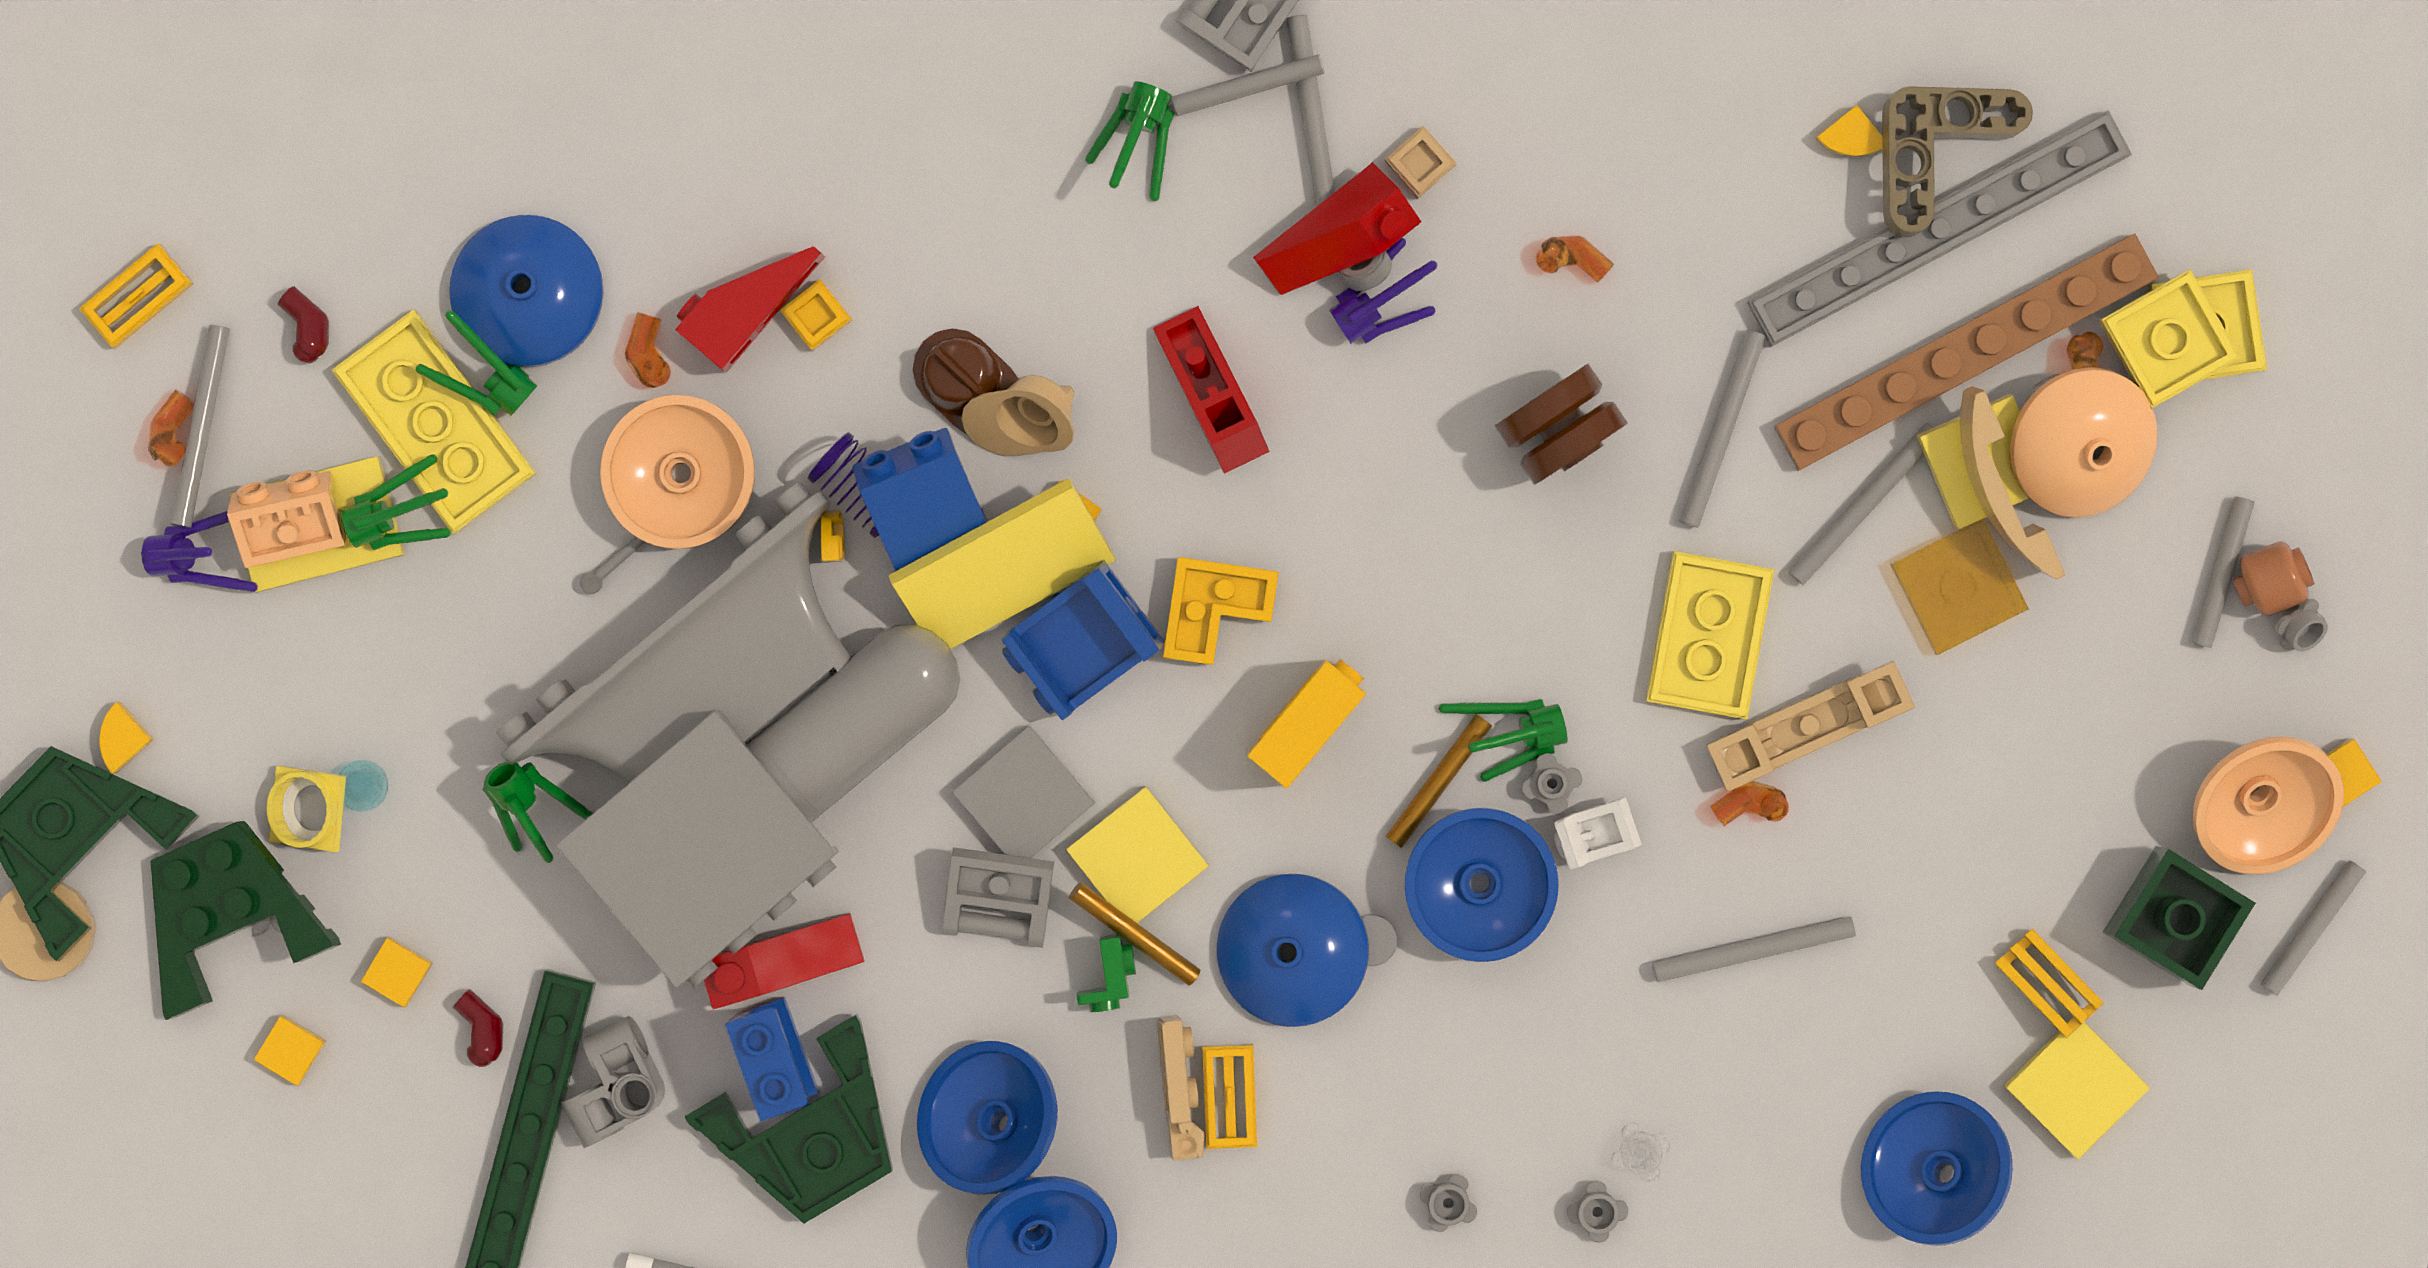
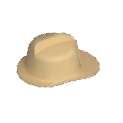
M1023 376L1007 390L984 393L973 397L964 406L961 420L965 432L973 442L995 454L1021 456L1064 450L1072 443L1074 429L1070 420L1074 390L1069 385H1057L1054 381L1043 376Z

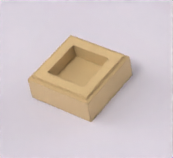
M1424 126L1385 159L1386 164L1418 199L1457 164Z

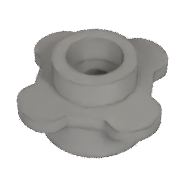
M2307 599L2301 605L2289 608L2276 623L2275 631L2282 635L2281 646L2285 650L2295 648L2297 651H2307L2315 647L2324 638L2328 625L2325 618L2318 614L2319 603L2315 599Z
M1549 753L1542 754L1536 760L1537 768L1531 778L1523 782L1522 792L1528 799L1537 798L1547 804L1550 812L1562 813L1568 807L1567 798L1571 791L1581 785L1582 775L1576 768L1567 769L1557 763L1554 755ZM1553 778L1556 780L1557 785L1555 788L1547 786L1549 779Z
M1453 1174L1446 1182L1437 1185L1426 1183L1421 1188L1420 1199L1428 1206L1430 1212L1428 1223L1433 1230L1443 1232L1448 1226L1456 1225L1461 1221L1470 1223L1475 1219L1477 1208L1469 1201L1466 1192L1468 1181L1464 1176ZM1447 1198L1453 1200V1205L1450 1208L1445 1207L1443 1204Z
M1600 1181L1590 1182L1586 1186V1194L1579 1202L1571 1203L1567 1208V1217L1570 1222L1582 1225L1588 1231L1589 1238L1597 1243L1606 1241L1609 1238V1232L1617 1225L1618 1221L1625 1220L1628 1215L1626 1203L1622 1200H1615L1607 1193L1605 1184ZM1596 1207L1602 1209V1214L1598 1217L1593 1215V1209Z

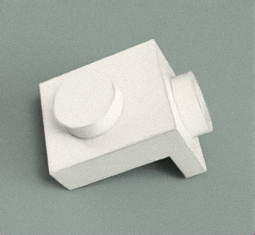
M1626 797L1573 812L1555 821L1556 831L1554 838L1556 848L1560 856L1566 859L1571 870L1582 867L1589 862L1626 852L1642 845Z

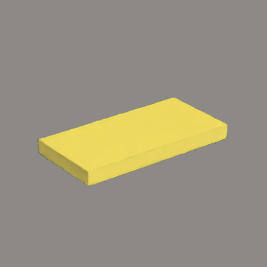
M413 309L333 368L332 372L404 469L409 468L431 454L437 456L438 460L434 465L412 479L423 494L442 488L448 491L446 498L433 502L431 505L453 534H457L537 473L495 416L480 404L416 372V366L423 364L473 388L418 312Z
M1068 478L888 576L892 586L916 624L933 631L952 649L1068 587L1105 560L1109 565L1116 561L1077 490Z

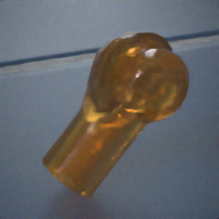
M637 312L625 349V360L638 381L650 388L663 386L670 379L671 369L654 346L661 319Z

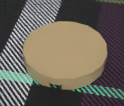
M64 882L58 885L54 893L79 915L91 929L60 962L55 961L47 951L46 944L35 923L31 921L17 889H12L0 901V960L8 970L23 979L44 982L64 977L81 966L93 948L96 931L94 917L91 915L90 909L86 905L87 902L81 893Z

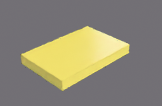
M380 456L316 471V474L325 471L331 472L333 478L332 494L341 522V510L355 505L354 497L370 492L387 481ZM287 479L281 480V481H277V482H273V483H278V482L286 481ZM390 493L376 501L377 503L383 500L387 507L393 506ZM396 517L392 518L394 529L387 531V534L400 532ZM342 522L346 535L345 546L249 567L248 570L251 582H255L258 585V589L255 591V593L404 556L403 543L388 545L377 550H373L370 544L356 548L350 542Z
M1672 551L1645 701L1741 719L1748 718L1774 569Z

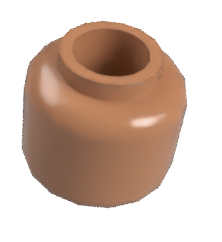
M2276 542L2244 555L2240 560L2242 576L2233 579L2243 605L2247 607L2255 604L2257 610L2265 616H2272L2302 604L2309 596L2308 587L2315 585L2301 549L2297 547L2292 550L2285 542Z

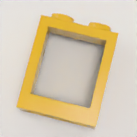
M1339 659L1334 666L1327 660H1324L1248 750L1247 756L1287 789L1367 694L1358 687L1364 678L1342 659Z

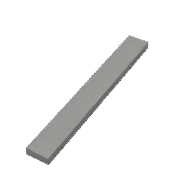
M2109 110L1936 201L1932 222L1915 236H1897L1889 228H1886L1750 300L1747 304L1763 334L1766 336L1770 347L2128 158L2132 153ZM1920 211L1906 217L1907 224L1911 225V222L1920 216Z

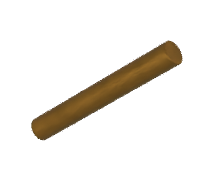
M1475 714L1385 837L1400 848L1405 845L1473 753L1469 750V744L1482 740L1492 727L1491 724Z
M1080 882L1074 887L1069 895L1071 901L1188 986L1195 982L1201 971L1197 966Z

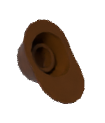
M953 328L938 331L924 340L915 354L912 369L915 384L924 398L948 421L964 433L966 432L961 420L963 409L973 397L984 393L1007 390L1019 379L1012 368L980 338L969 331Z

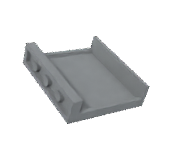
M720 710L714 711L556 845L676 988L683 985L687 980L694 988L718 968L712 961L713 958L726 947L735 954L757 935L751 927L765 914H768L773 921L797 901L791 892L807 880L814 887L837 868L830 859L840 852L836 846L832 847L741 740L731 728L733 725Z

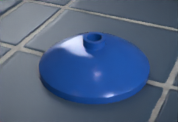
M517 215L503 218L477 232L458 255L452 269L449 287L452 311L466 322L506 365H515L516 367L547 365L575 351L594 329L601 312L604 295L603 279L599 264L585 241L566 225L537 215ZM520 277H527L531 280L530 289L522 294L514 292L513 284L515 280Z
M1465 809L1437 821L1418 840L1411 852L1406 867L1405 897L1409 912L1416 926L1438 949L1453 957L1467 961H1497L1524 950L1544 931L1557 903L1558 873L1549 847L1540 834L1528 823L1517 816L1497 809ZM1482 873L1488 877L1489 885L1485 891L1474 892L1471 889L1470 879L1473 875Z
M1304 874L1272 876L1255 883L1243 891L1227 910L1217 938L1219 971L1232 997L1242 1008L1256 1018L1285 1027L1315 1024L1340 1011L1350 1002L1360 988L1369 960V941L1366 927L1352 901L1329 882ZM1285 942L1293 944L1297 950L1296 958L1292 962L1283 960L1279 954V949Z
M982 1041L970 1044L954 1052L934 1071L924 1088L919 1103L917 1134L919 1145L927 1164L949 1186L976 1195L1000 1193L1017 1183L1023 1182L1041 1164L1055 1135L1058 1106L1054 1086L1042 1064L1030 1053L1012 1044L1000 1041ZM1004 1116H1007V1125L1003 1131H1000V1121Z
M1939 1091L1925 1092L1908 1097L1884 1113L1867 1138L1861 1160L1863 1190L1869 1206L1877 1218L1895 1234L1909 1241L1931 1246L1949 1245L1964 1241L1990 1224L2001 1210L2007 1198L2013 1173L2009 1142L1997 1120L1978 1103L1958 1094ZM1951 1165L1954 1171L1953 1177L1948 1182H1942L1940 1180L1941 1170L1945 1166Z
M1045 1176L1025 1180L998 1194L980 1212L972 1225L967 1239V1267L1109 1268L1117 1245L1115 1220L1104 1199L1094 1189L1080 1181L1059 1176ZM1038 1225L1034 1230L1027 1231L1030 1227Z

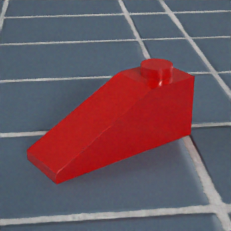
M1372 162L1256 254L1253 259L1277 292L1283 295L1384 253L1422 221L1401 190Z
M812 246L707 291L702 298L695 294L678 312L676 317L682 322L675 330L721 370L728 372L823 261L825 256Z
M1199 306L1154 327L1155 335L1223 473L1225 474L1270 452L1260 427Z
M851 913L748 943L735 954L730 949L724 950L712 959L718 968L704 979L712 1010L863 963L865 960Z

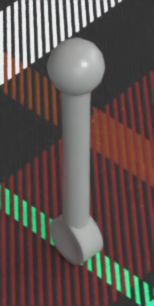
M637 537L634 538L597 572L584 574L580 579V586L585 593H597L602 587V580L640 548L645 541Z

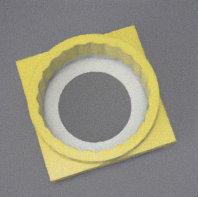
M276 766L274 785L269 792L266 806L270 825L269 841L287 844L295 848L339 852L346 776L289 766ZM310 785H316L321 789L327 805L325 824L322 829L317 831H310L302 827L294 814V801L301 789Z

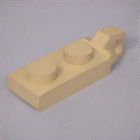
M1177 1015L1159 1017L1157 1028L1172 1160L1203 1157L1205 1132L1191 1121L1190 1109L1198 1108L1199 1105L1196 1078H1187L1185 1059L1194 1057L1191 1027H1182V1020Z

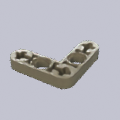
M1914 86L1901 88L1891 95L1885 102L1882 111L1883 216L1889 230L1897 236L1911 237L1927 228L1933 220L1935 212L1934 138H2013L2024 131L2032 121L2033 109L2027 96L2020 91L2012 89ZM1905 100H1909L1911 109L1919 111V115L1910 121V136L1920 134V139L1908 137L1896 140L1895 135L1900 136L1906 131V117L1903 114H1897L1896 108L1904 104ZM1959 100L1967 105L1970 111V119L1966 126H1955L1948 121L1945 115V107L1948 101ZM2005 102L2008 103V108L2011 112L2018 113V118L2011 122L2009 126H2006L2005 118L1998 116H1989L1982 121L1984 127L1980 126L1983 111H1997L2005 105ZM1900 149H1911L1918 154L1921 160V168L1918 174L1905 175L1898 169L1895 159ZM1920 184L1921 189H1915L1910 193L1911 208L1919 210L1920 216L1909 225L1907 224L1906 216L1898 215L1897 211L1898 208L1907 202V188L1897 191L1896 185L1908 187Z

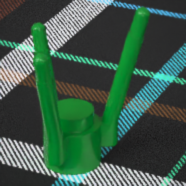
M1134 81L1130 93H1122L1115 112L1085 158L1087 164L1095 162L1127 114L1124 122L1130 125V129L1109 181L1111 188L1115 189L1119 186L1141 130L1153 133L1155 125H1157L1149 196L1152 201L1159 199L1168 132L1175 112L1167 109L1172 97L1167 91L1148 83Z
M448 310L445 314L447 320L496 370L483 385L491 393L487 396L423 364L416 366V372L480 404L493 416L501 408L512 416L538 385L528 378L529 375L520 367L506 365L454 311Z
M431 454L372 491L354 497L355 505L341 510L345 531L354 547L357 548L370 544L373 550H377L393 544L428 541L450 536L451 532L448 528L387 534V531L394 529L392 518L446 498L448 491L444 488L391 507H387L383 500L376 503L377 500L434 465L438 460L436 455Z
M1542 699L1525 703H1443L1438 708L1441 713L1527 714V716L1519 718L1520 730L1488 737L1469 744L1471 752L1492 749L1523 741L1526 748L1534 746L1481 773L1480 779L1483 782L1503 775L1538 758L1542 754H1554V746L1568 742L1565 721L1559 704L1544 707Z
M505 761L494 767L487 774L484 780L483 791L492 802L512 849L518 852L522 849V844L509 812L515 815L546 863H551L554 857L526 812L536 800L534 793L535 785L585 820L593 813L543 777L532 762H528L521 767L517 762L510 765Z

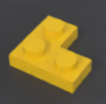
M1178 557L1163 658L1214 665L1221 615L1272 622L1279 572Z

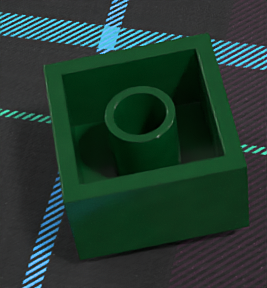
M2155 846L2103 933L2188 986L2203 990L2256 903L2170 849Z

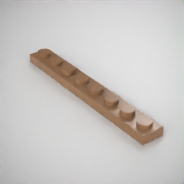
M2136 233L1780 422L1774 428L1797 471L2157 280L2159 276Z

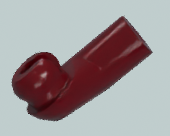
M292 286L282 295L277 305L297 322L296 342L293 344L292 349L294 356L303 363H313L326 352L329 345V320L325 312L295 286Z
M469 989L452 1008L472 1025L471 1046L467 1048L469 1061L475 1066L486 1067L492 1061L497 1060L503 1050L504 1024L501 1017Z

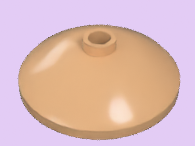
M2095 367L2079 368L2064 372L2038 388L2027 400L2016 419L2010 441V460L2015 478L2024 493L2031 500L2054 514L2065 517H2087L2103 513L2128 498L2148 473L2157 447L2156 417L2143 391L2119 373ZM2103 446L2104 450L2100 457L2093 460L2095 449Z
M668 395L654 398L638 405L617 423L610 433L602 453L600 477L605 500L615 518L626 530L637 538L655 546L685 549L701 546L719 538L740 519L753 492L755 463L752 449L745 433L728 413L718 406L697 397ZM684 463L689 466L691 476L686 482L678 483L673 477V470L677 465Z
M2271 737L2248 743L2224 757L2213 767L2202 782L2193 807V827L2197 839L2212 860L2234 872L2266 874L2291 867L2314 853L2334 830L2344 803V787L2341 775L2324 751L2302 739Z

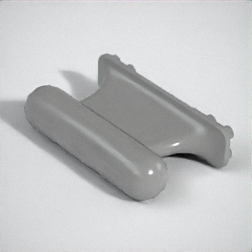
M797 482L774 501L786 515L776 526L772 528L763 516L757 515L734 534L747 550L731 562V567L590 684H584L575 691L570 683L564 679L563 681H556L535 699L548 714L537 724L527 712L523 714L518 713L500 727L496 734L508 747L501 756L510 765L541 753H565L596 762L630 783L714 711L720 710L733 725L731 728L808 819L813 822L947 711L957 697L960 684L958 663L945 641L933 631L915 624L895 625L879 633L851 657L837 638L818 602L809 565V549L813 530L820 517L829 507L830 501L820 491L812 496L802 483L799 484Z

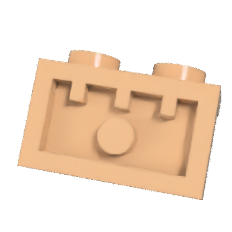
M313 470L300 471L288 477L286 481L266 485L264 482H252L240 487L235 493L231 494L227 516L245 568L345 546L346 535L332 494L333 478L330 471L317 474Z

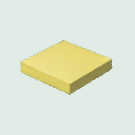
M2191 269L2098 320L2131 380L2148 398L2151 409L2241 358Z
M2252 269L2197 277L2196 280L2241 357L2239 360L2203 380L2267 370ZM2164 283L2148 285L2149 292Z
M2008 394L1990 402L2005 437L1987 445V448L2011 503L2015 505L2029 497L2019 486L2011 465L2010 441L2020 410L2014 396ZM1960 416L1916 435L1954 527L1959 530L1986 518L1987 515L1974 492L1964 461Z
M1147 786L1066 849L1105 900L1136 923L1209 867Z
M2085 1022L2067 1039L2058 1031L2004 1085L2077 1160L2150 1089Z

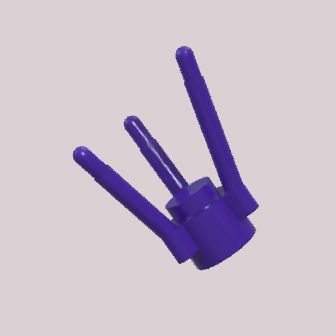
M1401 238L1386 250L1391 261L1406 245L1404 238ZM1433 260L1429 261L1372 299L1369 298L1366 292L1357 297L1361 291H1355L1350 288L1337 295L1336 298L1339 304L1329 309L1350 344L1361 337L1365 344L1381 334L1434 315L1435 308L1428 306L1374 324L1382 318L1377 308L1436 270L1437 263Z
M227 511L192 522L191 528L179 526L166 527L164 535L148 536L143 542L141 551L142 563L145 571L151 576L167 575L171 583L191 582L255 592L258 589V585L255 582L188 570L193 567L195 559L209 557L213 551L210 547H194L193 542L186 538V536L229 523Z

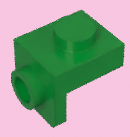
M1118 934L1102 936L1099 939L1106 987L1077 992L1078 1005L1089 1004L1090 1012L1120 1008L1119 999L1129 998L1127 976L1136 974L1132 944L1122 945L1121 936Z

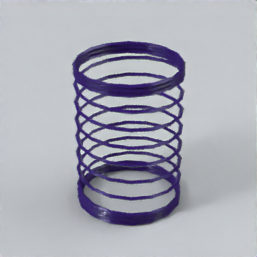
M850 432L845 433L809 473L807 479L813 484L836 462L848 447L856 442L848 457L820 488V491L857 454L864 450L858 462H861L865 456L867 447H863L853 454L859 442L858 440L852 441L854 435L850 434ZM853 468L849 472V474L844 478V480L832 491L828 498H831L844 484V482L854 473ZM855 482V484L848 490V492L839 500L837 506H839L844 501V499L850 494V492L857 486V482ZM861 494L846 509L845 513H847L862 497ZM866 505L854 517L853 521L856 520L863 513V511L867 508ZM871 516L862 525V528H864L872 519ZM875 525L869 533L873 538L879 536Z

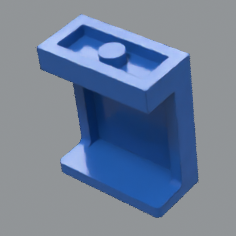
M948 428L922 432L913 437L910 442L888 451L880 450L867 455L861 462L852 466L861 496L895 571L988 522L956 452Z
M1105 560L1008 630L1001 638L1006 646L1002 649V652L1007 662L1017 673L1026 672L1036 686L1033 694L1040 706L1050 715L1056 712L1061 720L1070 716L1077 707L1142 660L1143 662L1160 651L1165 643V640Z
M785 997L738 1013L725 1023L760 1122L803 1107L808 1103V1097L819 1093Z

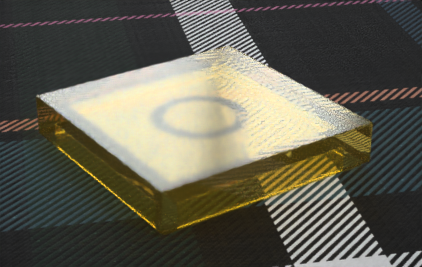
M1984 519L1959 529L1890 564L1935 655H1939L2029 609Z

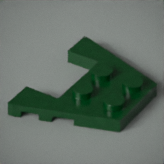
M50 746L0 798V862L25 904L24 907L31 921L35 923L41 934L47 951L55 961L60 962L88 933L91 927L54 893L58 885L126 815H129L167 850L200 816L193 810Z
M245 821L234 822L150 860L162 1011L165 1020L177 1018L213 1002L195 956V951L275 916L293 963L303 962L341 945L339 937L331 928L326 929L313 913L315 907L304 894L299 895L282 873L285 870Z
M858 1014L816 1038L840 1078L842 1085L756 1136L751 1135L727 1092L722 1093L685 1116L690 1126L706 1136L717 1146L720 1152L736 1162L755 1179L757 1184L804 1224L893 1171L863 1027Z

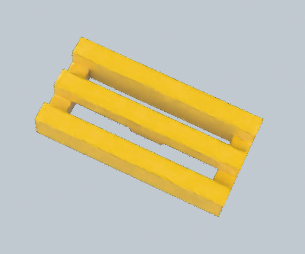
M157 243L79 308L112 348L116 349L194 284L180 270L181 268L175 260L170 258L167 254L168 252L161 244ZM157 261L161 263L162 269L104 317H100L97 313L99 309ZM172 277L175 282L113 332L110 329L114 323L167 279Z
M2033 929L2027 932L2019 942L2013 945L2004 956L1995 962L1997 968L2066 1039L2104 1004ZM2032 945L2083 997L2088 1005L2081 1009L2025 950ZM2018 958L2074 1018L2066 1023L2013 968L2011 963Z
M1253 1044L1202 1046L1206 1149L1257 1147ZM1234 1056L1244 1057L1246 1137H1236ZM1213 1057H1223L1226 1137L1216 1138Z

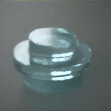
M367 760L354 761L346 765L339 773V775L346 776L344 805L350 809L368 811L379 806L386 798L389 785L388 778L384 770L376 763Z

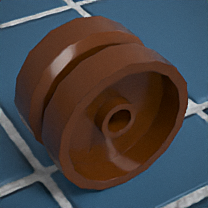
M1589 363L1495 425L1508 447H1519L1537 434L1543 440V443L1523 455L1520 463L1534 485L1561 468L1563 471H1566L1604 446L1602 444L1603 440L1628 424L1614 402H1603L1585 415L1580 410L1579 406L1599 394L1602 383Z

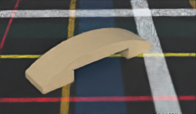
M1974 386L1963 390L1960 409L1962 450L1969 479L1985 514L2004 541L2031 566L2056 580L2066 576L2046 529L2035 524L2022 528L1992 460L1987 445L2005 436L1985 390Z
M1891 661L1741 727L1707 744V748L1727 791H1731L1769 774L1774 769L1865 728L1869 729L1915 708V705L1895 662Z

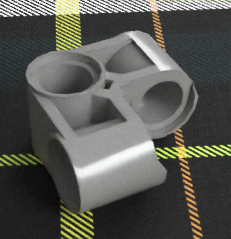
M631 1016L624 1017L582 1039L587 1058L602 1083L561 1103L583 1148L589 1147L624 1129V1126L645 1117L657 1108L664 1098V1082L649 1054L644 1036ZM630 1081H640L647 1086L650 1093L647 1105H636L628 1098L627 1085Z

